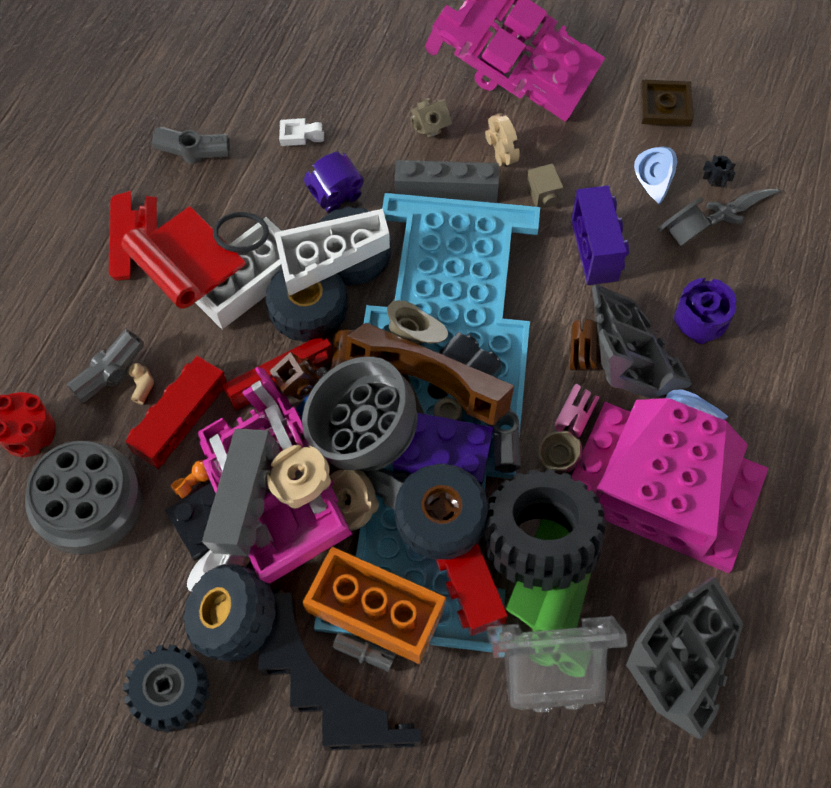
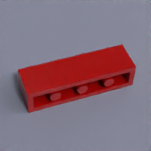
M196 356L192 362L187 363L177 380L167 386L164 395L157 404L152 405L148 409L146 417L138 426L133 427L129 432L125 442L131 452L159 470L224 390L222 384L227 382L224 372L199 356Z
M477 543L469 552L454 559L436 560L440 572L445 570L449 579L448 582H445L450 599H457L460 610L456 611L462 629L468 628L470 635L474 636L506 623L507 613Z

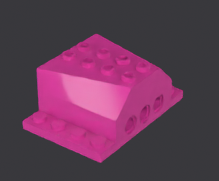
M670 398L643 399L635 401L631 412L604 402L584 447L582 460L572 474V480L576 482L578 480L582 481L587 485V491L592 490L599 498L598 503L604 508V519L607 522L726 573H730L769 468L743 458L748 444L727 421Z

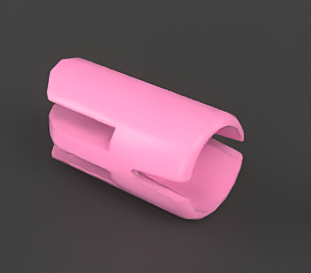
M578 384L574 385L554 425L555 429L560 432L564 430L566 425H569L567 431L576 438L581 436L599 400V396L595 395L584 411L583 408L591 394L590 391L585 389L575 406L572 405L581 388Z

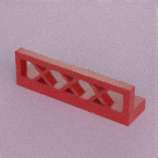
M322 337L314 338L258 367L264 368L277 384L270 370L290 352L302 359L308 358L319 369L331 363L332 347L328 339L323 340ZM255 368L222 384L235 411L251 404L244 396L243 391L259 380H262Z

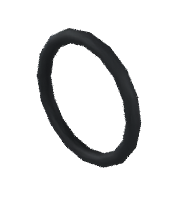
M248 212L227 214L219 219L213 228V238L217 244L227 251L236 253L250 252L258 249L266 242L269 236V228L264 219ZM245 217L260 223L263 228V236L253 245L235 247L221 240L219 229L227 220Z

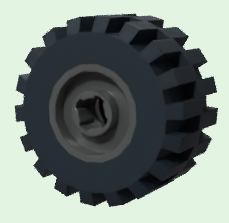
M163 645L155 646V652H151L148 649L143 652L145 658L141 661L136 658L132 662L136 666L133 671L127 670L125 676L129 681L128 683H123V691L127 693V696L124 697L125 704L130 707L129 711L134 717L153 730L172 732V729L177 728L180 731L186 728V723L190 722L193 724L197 720L195 716L198 712H204L206 707L203 704L205 700L209 701L210 693L207 691V687H210V682L204 667L188 650L184 648L180 650L176 645H169L167 649Z

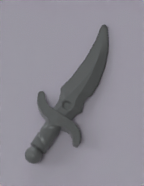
M764 189L753 191L737 197L733 202H727L725 206L719 202H708L707 209L716 211L706 217L711 223L709 227L722 220L734 224L742 223L744 217L734 213L745 211L759 200L781 190Z

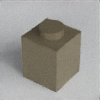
M553 163L529 169L527 188L535 206L540 208L552 207L561 203L563 185Z

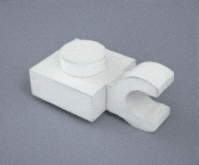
M305 118L280 120L279 140L281 146L306 145V139H310L313 142L324 141L322 123L306 124Z

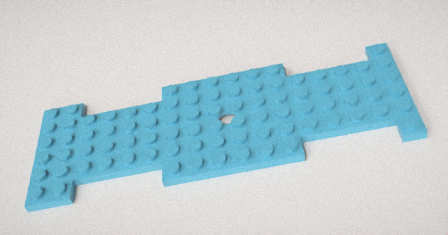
M385 193L382 209L386 221L406 223L395 301H407L416 305L422 311L440 321L448 330V337L445 341L431 344L424 342L420 346L439 353L460 332L464 335H471L479 343L480 349L486 352L491 351L500 358L502 371L498 379L514 385L510 408L519 418L520 436L530 321L502 318L511 233L538 235L540 207ZM366 305L364 324L369 323L390 332V319L387 314V307ZM408 375L424 414L434 416V406L439 400L430 397L427 392L428 387H431L433 384ZM448 394V395L445 397V398H453V399H455V398H454L453 396H451L450 394ZM462 407L461 421L490 426L488 423L468 415ZM509 425L499 427L502 430L512 429ZM493 435L482 486L484 491L486 476L511 479L512 476L516 475V471L513 473H502L495 470ZM393 463L384 467V469L394 472ZM375 495L379 506L377 511L372 514L370 520L360 528L356 557L446 597V608L429 645L500 653L502 625L474 636L470 635L468 628L462 629L456 611L460 610L457 599L451 600L446 589L445 582L449 581L446 571L440 572L436 560L417 554L403 541L397 529L395 510L383 503L384 498ZM496 588L504 606L506 589ZM318 617L315 618L314 630L317 632L334 634L344 632L357 636Z

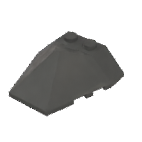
M595 284L592 287L601 352V364L607 375L608 383L615 388H621L635 395L639 394L650 399L668 394L672 390L685 389L691 386L692 382L682 363L677 357L672 358L663 348L667 343L662 337L658 340L649 329L652 323L636 302L629 297Z
M716 577L708 578L653 617L635 642L626 664L656 712L699 739H703L717 715L719 704L715 703L719 687H725L728 677L723 675L727 660L734 657L743 627L742 620Z

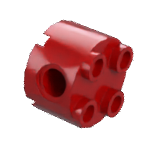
M25 392L0 395V445L11 455L22 458L35 456L41 452L40 449L45 445L48 447L56 433V422L40 398Z

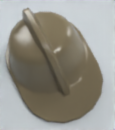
M397 300L391 302L387 307V314L390 319L389 331L392 334L418 345H422L424 342L430 344L440 343L448 337V330L445 325L410 302Z

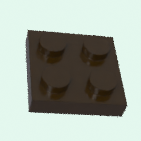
M642 79L640 86L641 124L692 125L691 81Z

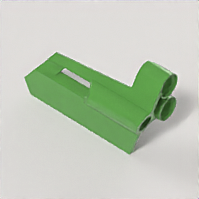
M542 519L534 538L556 540L570 533L559 523ZM591 573L586 574L585 579L579 583L574 584L571 581L570 587L560 590L558 586L552 587V591H542V587L533 586V589L523 587L524 583L518 581L516 583L506 610L532 628L531 642L527 652L534 661L542 664L556 662L563 671L572 675H582L585 673L594 643L577 628Z

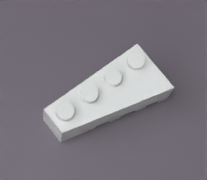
M383 209L274 233L289 296L390 248L389 230Z

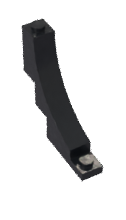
M273 589L276 611L275 620H273L270 634L259 648V670L263 676L290 675V708L294 713L322 712V746L324 750L421 747V728L414 729V724L404 723L396 724L394 730H389L387 711L370 707L342 692L322 674L302 643L296 619L295 600L292 593H287V590Z

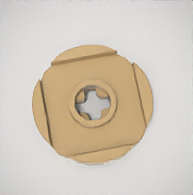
M503 113L491 116L488 119L489 130L485 131L487 142L489 145L494 146L496 151L495 157L499 166L518 162L520 155L519 148L514 149L513 141L517 140L514 127L506 115L502 116Z
M300 445L288 447L280 452L271 464L273 469L271 475L267 476L268 487L279 501L288 504L292 508H299L311 502L323 490L327 489L331 483L328 462L315 447L302 448ZM296 471L304 472L300 479L293 480L296 477L294 474Z
M338 470L330 475L334 482V485L331 487L339 501L337 505L340 507L350 529L356 530L363 527L370 520L372 514L377 511L379 502L375 497L371 481L363 471ZM347 493L351 496L350 505H345Z

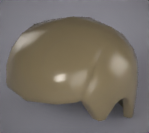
M569 431L553 432L545 436L539 445L540 462L547 470H555V474H567L575 470L582 460L583 449L581 442Z

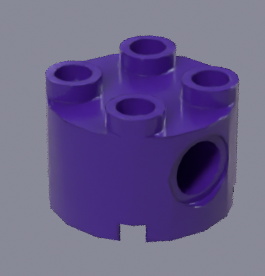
M333 152L324 156L312 165L315 169L312 174L309 170L305 174L304 183L321 208L325 209L329 214L339 209L341 203L346 200L354 202L362 194L360 188L364 182L363 177L344 152L343 155L339 152Z
M698 278L690 282L683 289L674 315L675 323L682 333L698 344H705L707 341H713L721 337L728 329L736 311L735 303L737 300L734 292L728 285L717 279L705 281L706 278Z

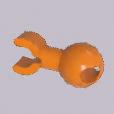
M204 460L195 462L192 466V473L185 478L174 481L170 485L181 499L191 492V487L196 483L210 480L203 464Z

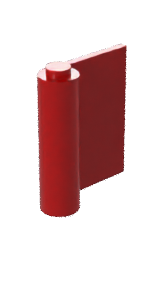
M190 206L149 236L142 229H133L128 231L122 240V248L180 309L190 307L246 265V262L236 252L227 251L217 244L213 238V229Z

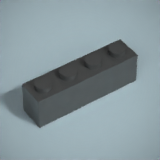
M396 160L395 194L497 203L499 163Z
M234 430L202 540L215 554L248 557L251 546L255 544L257 536L256 526L259 517L264 512L263 500L266 489L269 488L267 476L271 475V464L279 454V444L269 431Z

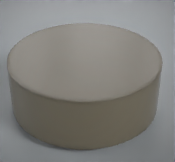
M443 398L435 404L434 416L461 421L462 406L453 398Z

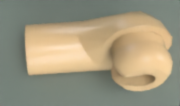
M134 363L129 368V375L133 377L137 387L131 399L143 405L154 385V380L146 366Z

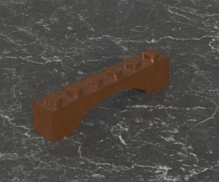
M369 323L363 324L347 335L345 360L359 357L383 359L392 364L400 373L428 381L443 389L459 402L468 415L492 426L510 410L514 385Z

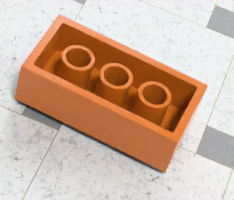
M331 547L303 604L307 613L420 664L446 608V597Z

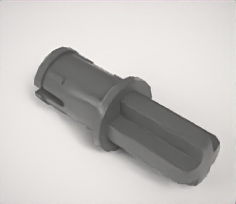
M344 632L337 634L333 644L334 649L359 659L360 664L364 661L388 673L396 656L394 652L392 653L371 644L368 640L366 642Z

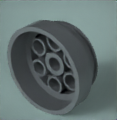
M359 357L347 360L327 372L312 389L303 411L302 426L305 438L310 446L320 451L328 463L337 468L360 470L363 472L384 468L396 461L406 451L414 438L418 420L414 392L400 372L383 359Z
M90 441L68 442L47 452L32 469L27 482L25 496L27 517L35 531L52 547L62 552L76 555L100 552L119 542L135 525L143 504L142 484L129 460L113 447ZM74 461L70 467L64 468L66 464ZM103 463L99 469L93 470L96 464ZM54 484L50 490L44 491L48 485ZM83 485L79 492L73 493L76 487ZM113 487L110 493L102 495L106 488ZM63 508V511L60 515L53 517V514L58 509ZM93 510L90 517L82 519L87 511Z

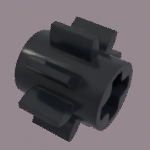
M714 155L711 162L706 161L703 170L705 173L703 179H707V182L712 187H725L727 181L732 182L736 173L733 170L736 164L732 163L727 156Z

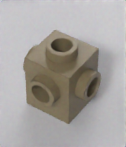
M427 98L417 102L418 107L411 109L412 116L410 120L414 130L420 134H427L428 137L441 133V128L452 124L444 99L432 101L431 98Z

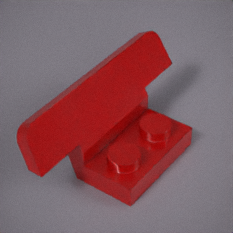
M131 191L114 195L111 198L109 275L114 280H128L130 278V259L132 258L122 248V240L125 234L133 229H142L149 236L157 230V197L146 196L144 206H139V211H131Z

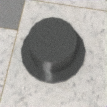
M700 197L663 223L657 230L662 232L667 229L680 247L711 225L698 207L703 202V198Z

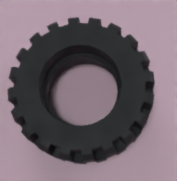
M530 470L526 475L519 473L512 476L511 482L508 480L504 481L489 498L488 519L484 531V545L486 546L489 560L494 562V567L499 573L503 574L506 572L508 580L515 584L518 581L522 582L525 588L533 589V586L542 587V591H552V587L558 586L559 590L570 587L571 581L574 584L579 583L585 579L586 574L594 570L596 562L601 555L606 520L604 519V508L598 503L599 498L592 490L587 491V485L582 481L578 480L576 482L572 480L571 475L563 473V475L555 474V470H546V472ZM533 519H548L565 527L570 534L556 540H541L527 535L518 526Z

